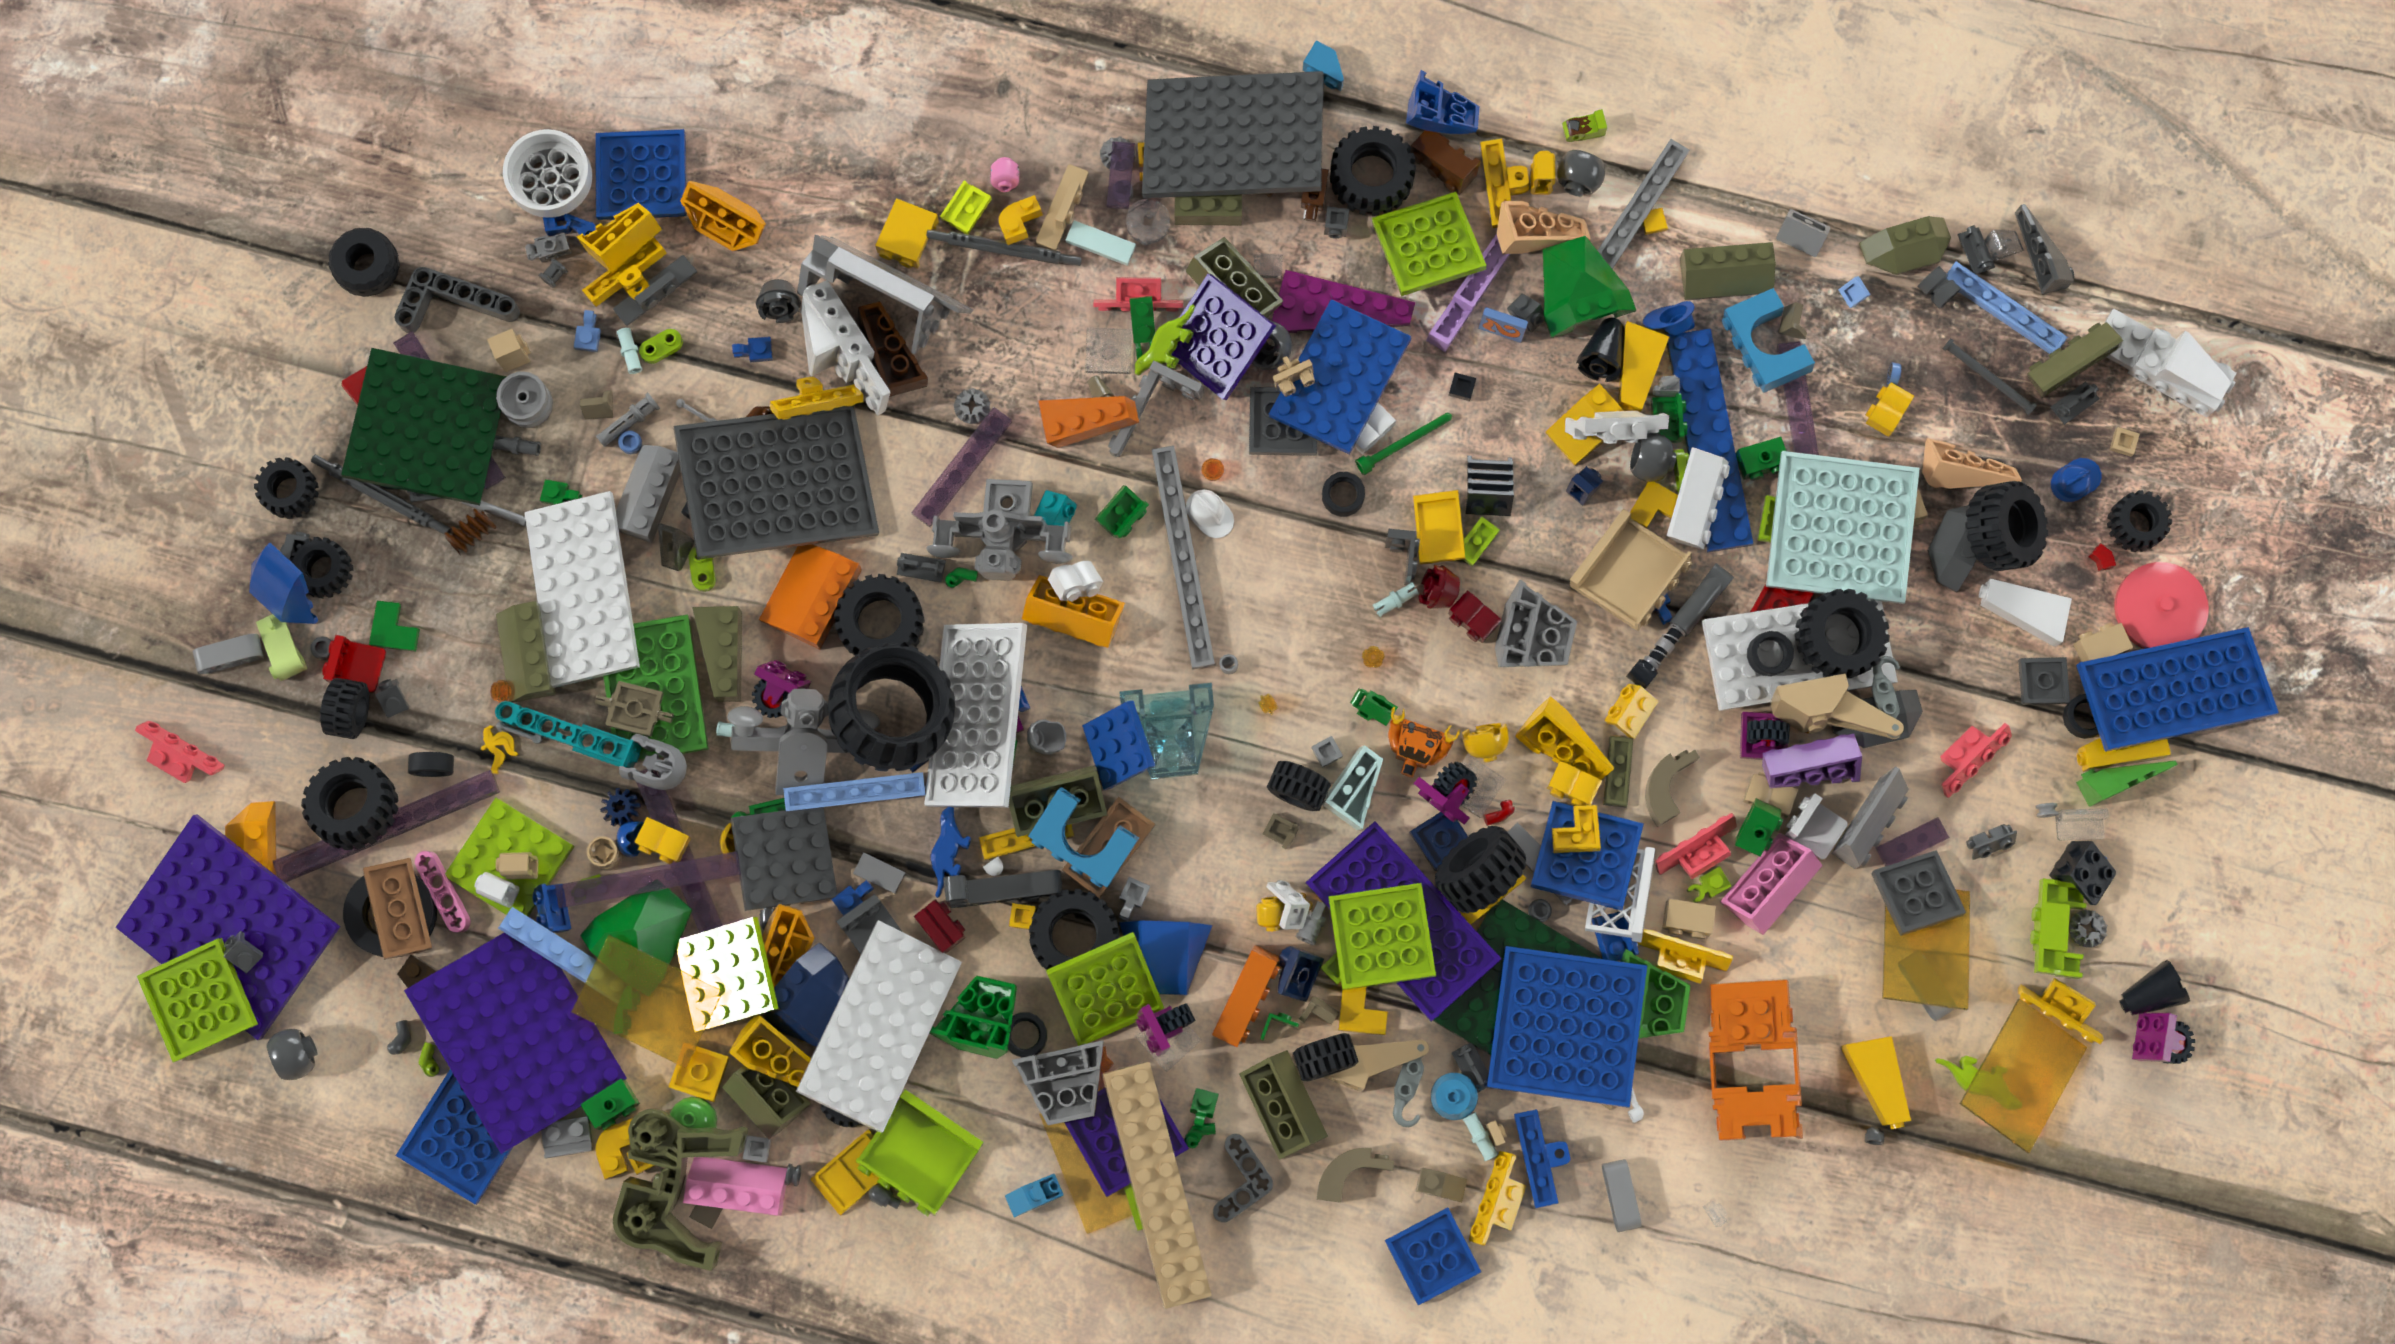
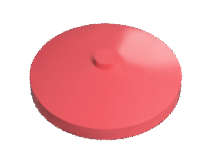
M2167 562L2148 563L2132 571L2121 582L2114 602L2115 616L2118 624L2122 623L2129 640L2143 649L2198 638L2205 628L2209 613L2207 596L2200 582L2186 569Z

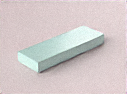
M1075 220L1066 237V243L1128 266L1136 248L1135 243Z

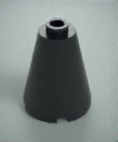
M1613 317L1604 319L1578 356L1576 364H1579L1578 370L1586 377L1596 381L1599 378H1606L1605 382H1611L1620 376L1624 326L1620 320Z
M2166 960L2121 994L2122 999L2119 1000V1003L2125 1013L2130 1012L2133 1016L2183 1005L2190 1002V997L2186 988H2183L2177 971L2171 962Z

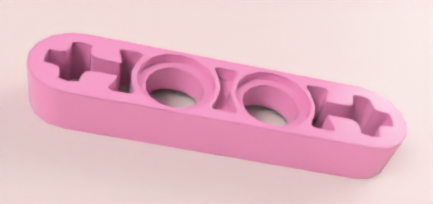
M431 851L418 853L415 858V866L424 884L429 889L431 897L447 928L452 932H465L470 927V917L451 880L446 877V871L439 857ZM425 857L431 859L428 862L429 866L423 864L426 861ZM436 875L442 878V885L439 888H435L432 883ZM447 895L451 896L453 900L452 906L448 909L443 905V899ZM457 918H462L460 926H455Z

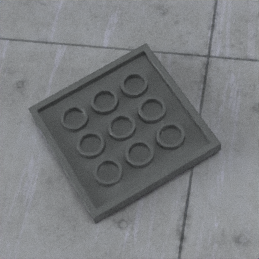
M824 807L793 811L785 810L731 818L745 911L777 907L778 904L791 905L836 897L837 888Z

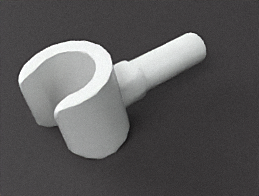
M1632 1088L1631 1104L1633 1109L1628 1111V1115L1632 1122L1636 1123L1643 1118L1644 1112L1639 1106Z

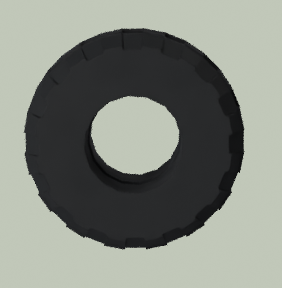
M355 228L343 233L336 239L329 253V269L336 282L350 294L362 297L378 295L388 289L396 280L400 268L399 255L392 242L384 234L372 228ZM365 254H374V261L370 267L362 271L354 270L355 262L359 257Z

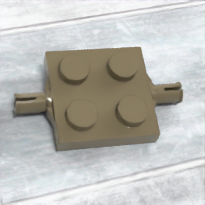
M618 681L611 698L597 695V699H595V704L608 707V716L605 723L607 727L647 737L652 736L654 726L658 720L672 723L673 720L671 718H674L673 713L661 711L663 692Z

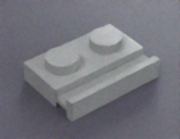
M588 1116L556 1121L541 1130L545 1152L544 1158L546 1159L593 1151L591 1126Z

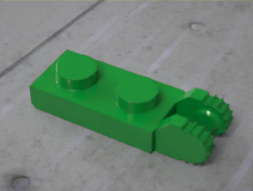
M1152 296L1129 298L1133 343L1136 346L1137 360L1143 355L1140 343L1149 342L1151 346L1155 335Z

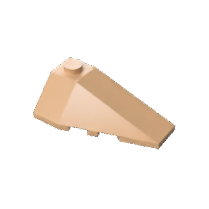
M1503 201L1501 203L1497 237L1502 254H1523L1539 251L1582 236H1586L1589 241L1591 240L1584 219L1564 213L1554 214L1548 212L1547 208H1534L1524 201Z
M1927 438L1925 442L1922 473L1927 483L1934 488L1979 487L2009 481H2022L2018 471L2012 466L1990 458L1984 461L1969 450L1967 454L1954 450L1955 445L1930 438Z

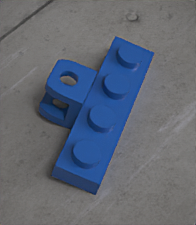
M1537 1109L1514 1114L1535 1208L1558 1204L1551 1168L1570 1162L1568 1145L1566 1142L1561 1141L1545 1144ZM1557 1149H1562L1564 1151V1156L1562 1158H1557L1555 1156V1151Z

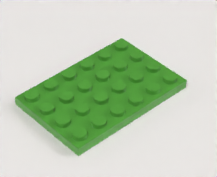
M689 615L634 623L640 667L603 676L606 697L611 698L618 681L663 692L661 711L673 713L674 718H671L673 720L672 723L658 720L654 726L652 736L648 737V739H655L679 749L682 754L708 750ZM611 728V734L628 740L635 735V733ZM642 747L638 761H644L646 755L652 756L658 753L656 751H648Z

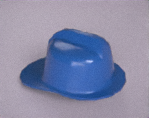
M1684 301L1655 309L1644 317L1643 325L1649 329L1662 328L1670 335L1682 334L1695 327L1692 312L1695 308L1694 303Z
M2088 458L2073 460L2053 474L2051 490L2059 500L2064 502L2077 501L2100 485L2102 472L2099 466Z

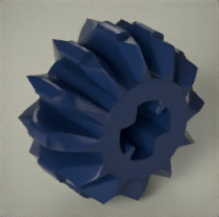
M616 788V795L609 791L607 795L610 799H602L601 801L607 805L600 809V812L607 813L603 819L606 822L611 820L613 827L618 822L620 826L626 823V820L634 822L631 818L632 815L635 817L640 815L634 809L640 808L641 804L635 802L638 798L635 794L630 796L631 791L629 789L624 790L622 793L620 788ZM617 805H623L625 806V809L618 811L616 807Z

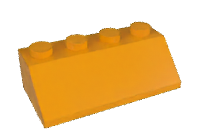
M1039 575L1026 598L1022 620L1028 621L1033 625L1049 628L1054 632L1070 635L1075 639L1091 642L1096 646L1108 648L1115 635L1125 603L1100 594H1096L1093 597L1079 596L1074 601H1061L1049 583L1048 577Z

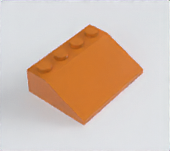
M813 544L797 546L759 621L820 650L836 620L834 614L835 610L838 609V599L843 598V591L847 587L852 588L854 586L853 582L858 579L862 571L860 565L840 554Z

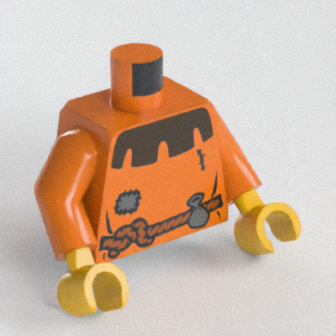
M1395 707L1391 710L1392 720L1390 722L1388 738L1391 750L1396 753V759L1404 762L1400 773L1413 778L1417 766L1426 769L1428 765H1435L1447 756L1453 741L1460 734V730H1458L1456 735L1450 734L1449 730L1452 725H1449L1445 733L1406 720L1404 719V708L1400 716L1394 714Z

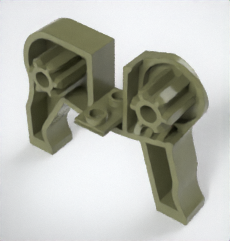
M646 1109L636 1114L631 1120L628 1129L631 1147L628 1150V1158L664 1167L665 1169H662L660 1174L655 1175L653 1182L631 1176L623 1181L613 1215V1228L620 1240L634 1248L657 1250L669 1256L675 1262L712 1271L718 1264L722 1242L714 1241L707 1243L698 1240L672 1214V1211L683 1188L688 1157L738 1156L744 1150L748 1128L743 1126L732 1130H722L714 1127L687 1128L667 1112L660 1109Z

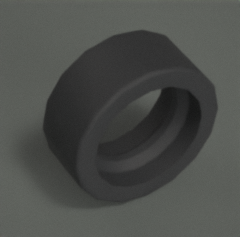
M1347 471L1331 475L1325 481L1322 489V502L1325 508L1331 514L1339 517H1348L1355 514L1362 507L1365 499V487L1362 480L1355 474ZM1346 481L1355 487L1357 497L1352 505L1340 507L1332 502L1330 491L1336 483Z
M1767 631L1759 634L1750 642L1747 648V659L1755 672L1762 676H1774L1790 667L1794 659V648L1786 635L1778 631ZM1772 640L1780 645L1783 651V659L1778 666L1767 667L1759 660L1757 653L1762 642Z
M2086 693L2080 694L2070 700V703L2065 706L2063 712L2064 725L2076 737L2083 739L2093 738L2099 734L2097 726L2093 729H2084L2074 719L2075 708L2081 703H2089Z
M416 752L411 753L408 757V773L414 776L445 777L452 775L454 772V756L452 754Z
M1020 1012L1013 1015L1008 1050L1013 1055L1021 1058L1039 1054L1047 1042V1029L1044 1022L1037 1015L1029 1012ZM1022 1021L1033 1023L1039 1031L1037 1043L1029 1049L1017 1047L1011 1039L1013 1027Z

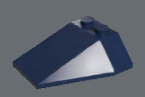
M822 943L816 944L794 962L774 987L778 1009L763 1013L761 1016L778 1031L817 1047L849 981V977L838 958Z

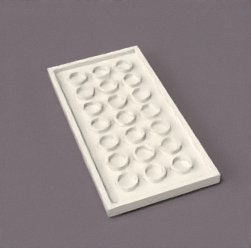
M608 491L524 512L552 687H560L639 668L613 493Z
M1875 600L1878 603L1876 608L1879 611L1883 610L1882 601ZM1808 604L1702 620L1719 711L1771 703L1777 686L1824 678L1823 672L1817 674L1811 670L1813 667L1811 663L1807 665L1802 660L1805 658L1803 652L1798 653L1797 650L1800 642L1795 640V633L1799 632V629L1795 626L1797 620L1802 618L1800 613L1804 608L1808 607ZM1833 614L1828 617L1825 624V636L1829 645L1840 654H1853L1859 645V632L1856 625L1848 617L1841 614ZM1767 631H1778L1786 635L1794 648V659L1790 667L1774 676H1762L1755 672L1747 659V648L1750 642L1759 634ZM1767 640L1759 645L1757 654L1763 665L1775 667L1781 663L1783 651L1777 642ZM1889 641L1888 643L1884 644V646L1887 647V651L1883 656H1890L1893 658ZM1884 663L1881 667L1883 674L1892 684L1898 682L1894 665ZM1873 667L1861 675L1850 679L1847 678L1849 685L1847 691L1872 687Z
M1026 624L944 625L939 669L946 672L951 682L950 688L955 696L954 722L946 741L929 758L925 806L1008 808L1027 633Z
M878 920L796 1092L882 1133L962 962Z

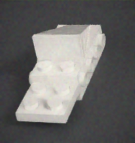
M828 280L817 285H809L804 290L800 308L809 374L812 377L834 366L837 375L843 377L846 383L854 380L855 387L862 391L866 397L868 407L871 410L874 409L877 416L884 413L891 392L872 364L874 350Z
M2115 309L2110 312L2104 323L2107 322L2120 335L2123 343L2121 348L2107 356V358L2127 368V373L2137 380L2148 384L2206 418L2214 411H2220L2225 403V400L2222 398L2225 393H2229L2236 383L2233 381L2236 372L2231 370L2230 366L2211 359V356L2204 351L2187 331H2184L2175 339L2166 330L2156 328L2153 331Z

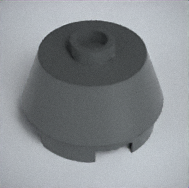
M774 279L764 283L756 300V308L760 317L764 320L766 317L776 319V323H785L793 320V315L799 312L801 300L793 285L782 279Z

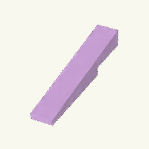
M1497 234L1482 254L1487 265L1486 270L1466 277L1428 335L1426 341L1444 352L1447 351L1510 255L1502 254Z

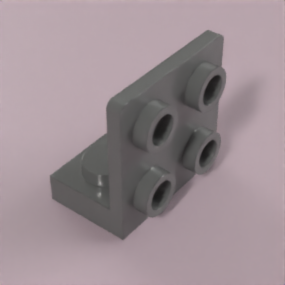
M1389 528L1385 548H1390V551L1397 553L1407 550L1404 585H1408L1411 579H1415L1417 572V561H1413V558L1417 557L1420 539L1416 538V531Z
M876 894L836 921L860 954H862L878 920L902 932Z

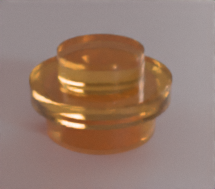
M1215 458L1206 460L1202 465V475L1209 481L1219 480L1224 474L1222 462Z
M498 680L492 684L490 690L492 699L499 703L508 700L511 695V687L507 681Z

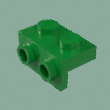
M1676 393L1675 397H1652V415H1659L1660 413L1669 415L1668 429H1659L1658 433L1668 438L1671 443H1681L1684 435H1687V422H1683V413H1686V401L1682 400V394Z
M1123 485L1094 520L1113 537H1126L1131 532L1133 523L1136 520H1140L1146 514V508L1149 504L1146 501H1142L1126 485Z

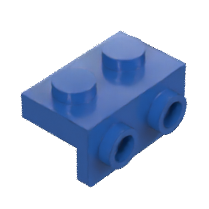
M540 884L534 888L532 897L533 903L537 905L538 910L537 923L553 933L571 930L564 884L548 886Z

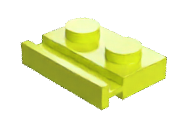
M963 181L940 215V218L961 232L969 234L992 198L975 186H971L966 181Z

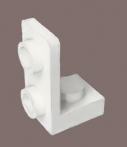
M1283 880L1268 882L1267 888L1285 904L1279 926L1284 930L1303 929L1310 903L1300 893L1296 892L1288 882Z

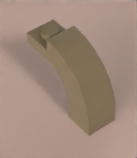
M1687 750L1675 756L1676 761L1670 753L1651 772L1646 785L1645 799L1648 812L1657 827L1680 813L1670 795V782L1674 774L1700 758L1696 750L1690 753Z
M1372 1148L1349 1150L1335 1158L1323 1172L1318 1185L1316 1200L1340 1203L1345 1179L1352 1171L1359 1168L1393 1171L1394 1161L1389 1160L1388 1155L1375 1154V1158H1371Z

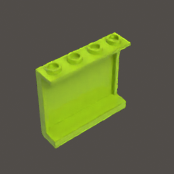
M904 1089L882 1133L877 1131L863 1153L856 1159V1163L859 1164L857 1169L867 1176H870L872 1173L878 1177L877 1183L889 1190L892 1187L897 1190V1196L903 1201L909 1203L912 1200L918 1205L916 1209L927 1217L930 1213L935 1216L983 1146V1141Z

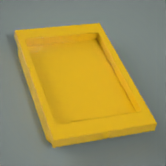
M1458 490L1413 496L1417 538L1420 539L1418 551L1420 565L1466 559Z
M869 1129L810 1179L822 1193L824 1199H827L840 1216L868 1193L872 1186L878 1184V1177L872 1173L870 1176L865 1175L857 1169L859 1164L856 1163V1159L860 1157L874 1137Z

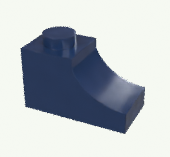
M1586 466L1571 479L1566 492L1583 506L1600 488L1603 482L1601 475L1595 469H1589Z

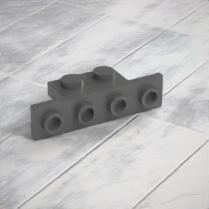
M682 255L648 281L650 286L634 297L635 299L628 296L615 306L613 310L623 323L628 326L646 311L655 307L667 295L672 294L676 288L695 275L697 270Z

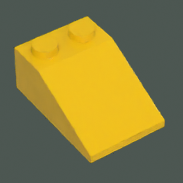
M1599 383L1545 433L1575 466L1604 442L1603 439L1597 436H1587V439L1584 440L1574 439L1572 435L1565 432L1566 418H1572L1577 421L1580 417L1594 418L1595 412L1624 410Z

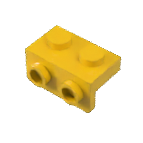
M1627 684L1620 692L1616 703L1609 709L1604 721L1615 725L1629 738L1635 739L1659 701L1642 686Z

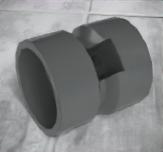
M1940 266L1934 269L1917 286L1925 295L1932 296L1931 301L1939 309L1961 290L1954 280L1947 279L1948 274Z

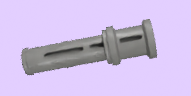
M648 392L645 394L646 397L637 404L630 405V411L596 435L604 447L636 422H643L645 417L652 411L660 409Z

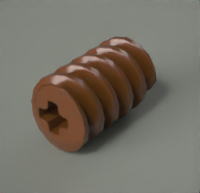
M473 509L475 517L473 518L467 514L465 516L467 523L461 520L458 521L460 529L452 526L453 535L447 532L444 533L447 541L460 556L459 550L468 552L466 544L473 547L476 545L473 538L480 541L483 539L481 532L486 535L490 534L488 526L493 529L497 528L483 510L480 512Z

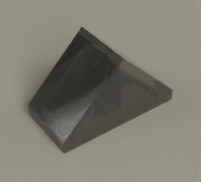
M660 523L658 524L661 566L680 571L694 545V540L678 528Z

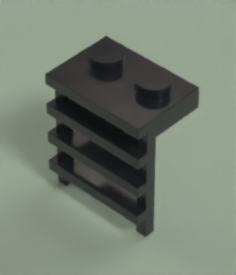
M1467 455L1465 514L1511 516L1514 499L1512 458L1508 457L1507 461L1472 459V456Z

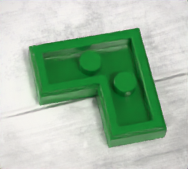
M377 600L369 645L416 652L420 629L398 626L401 610L400 603Z

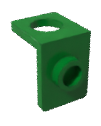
M1279 1012L1278 1015L1269 1013L1260 1040H1264L1271 1020L1298 1029L1299 1024L1291 1021L1292 1017Z

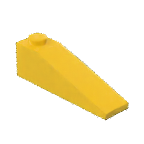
M1551 696L1535 709L1515 735L1531 751L1537 754L1541 752L1552 757V761L1558 764L1560 761L1567 763L1600 780L1614 769V766L1572 715Z
M760 1015L752 1017L741 1030L729 1051L733 1057L747 1068L796 1087L799 1086L811 1060L808 1055Z

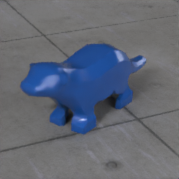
M947 807L942 811L940 815V836L930 854L931 865L938 882L936 898H939L942 893L945 873H948L950 876L960 874L961 865L956 864L954 866V859L958 854L959 846L969 849L972 840L969 836L965 838L961 836L955 821L954 807Z

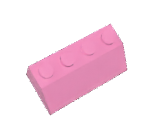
M1779 833L1774 838L1769 850L1763 851L1761 857L1759 856L1720 902L1748 927L1764 935L1823 865L1811 849Z
M694 1157L686 1180L683 1203L781 1216L786 1190L785 1178L787 1168L708 1157Z

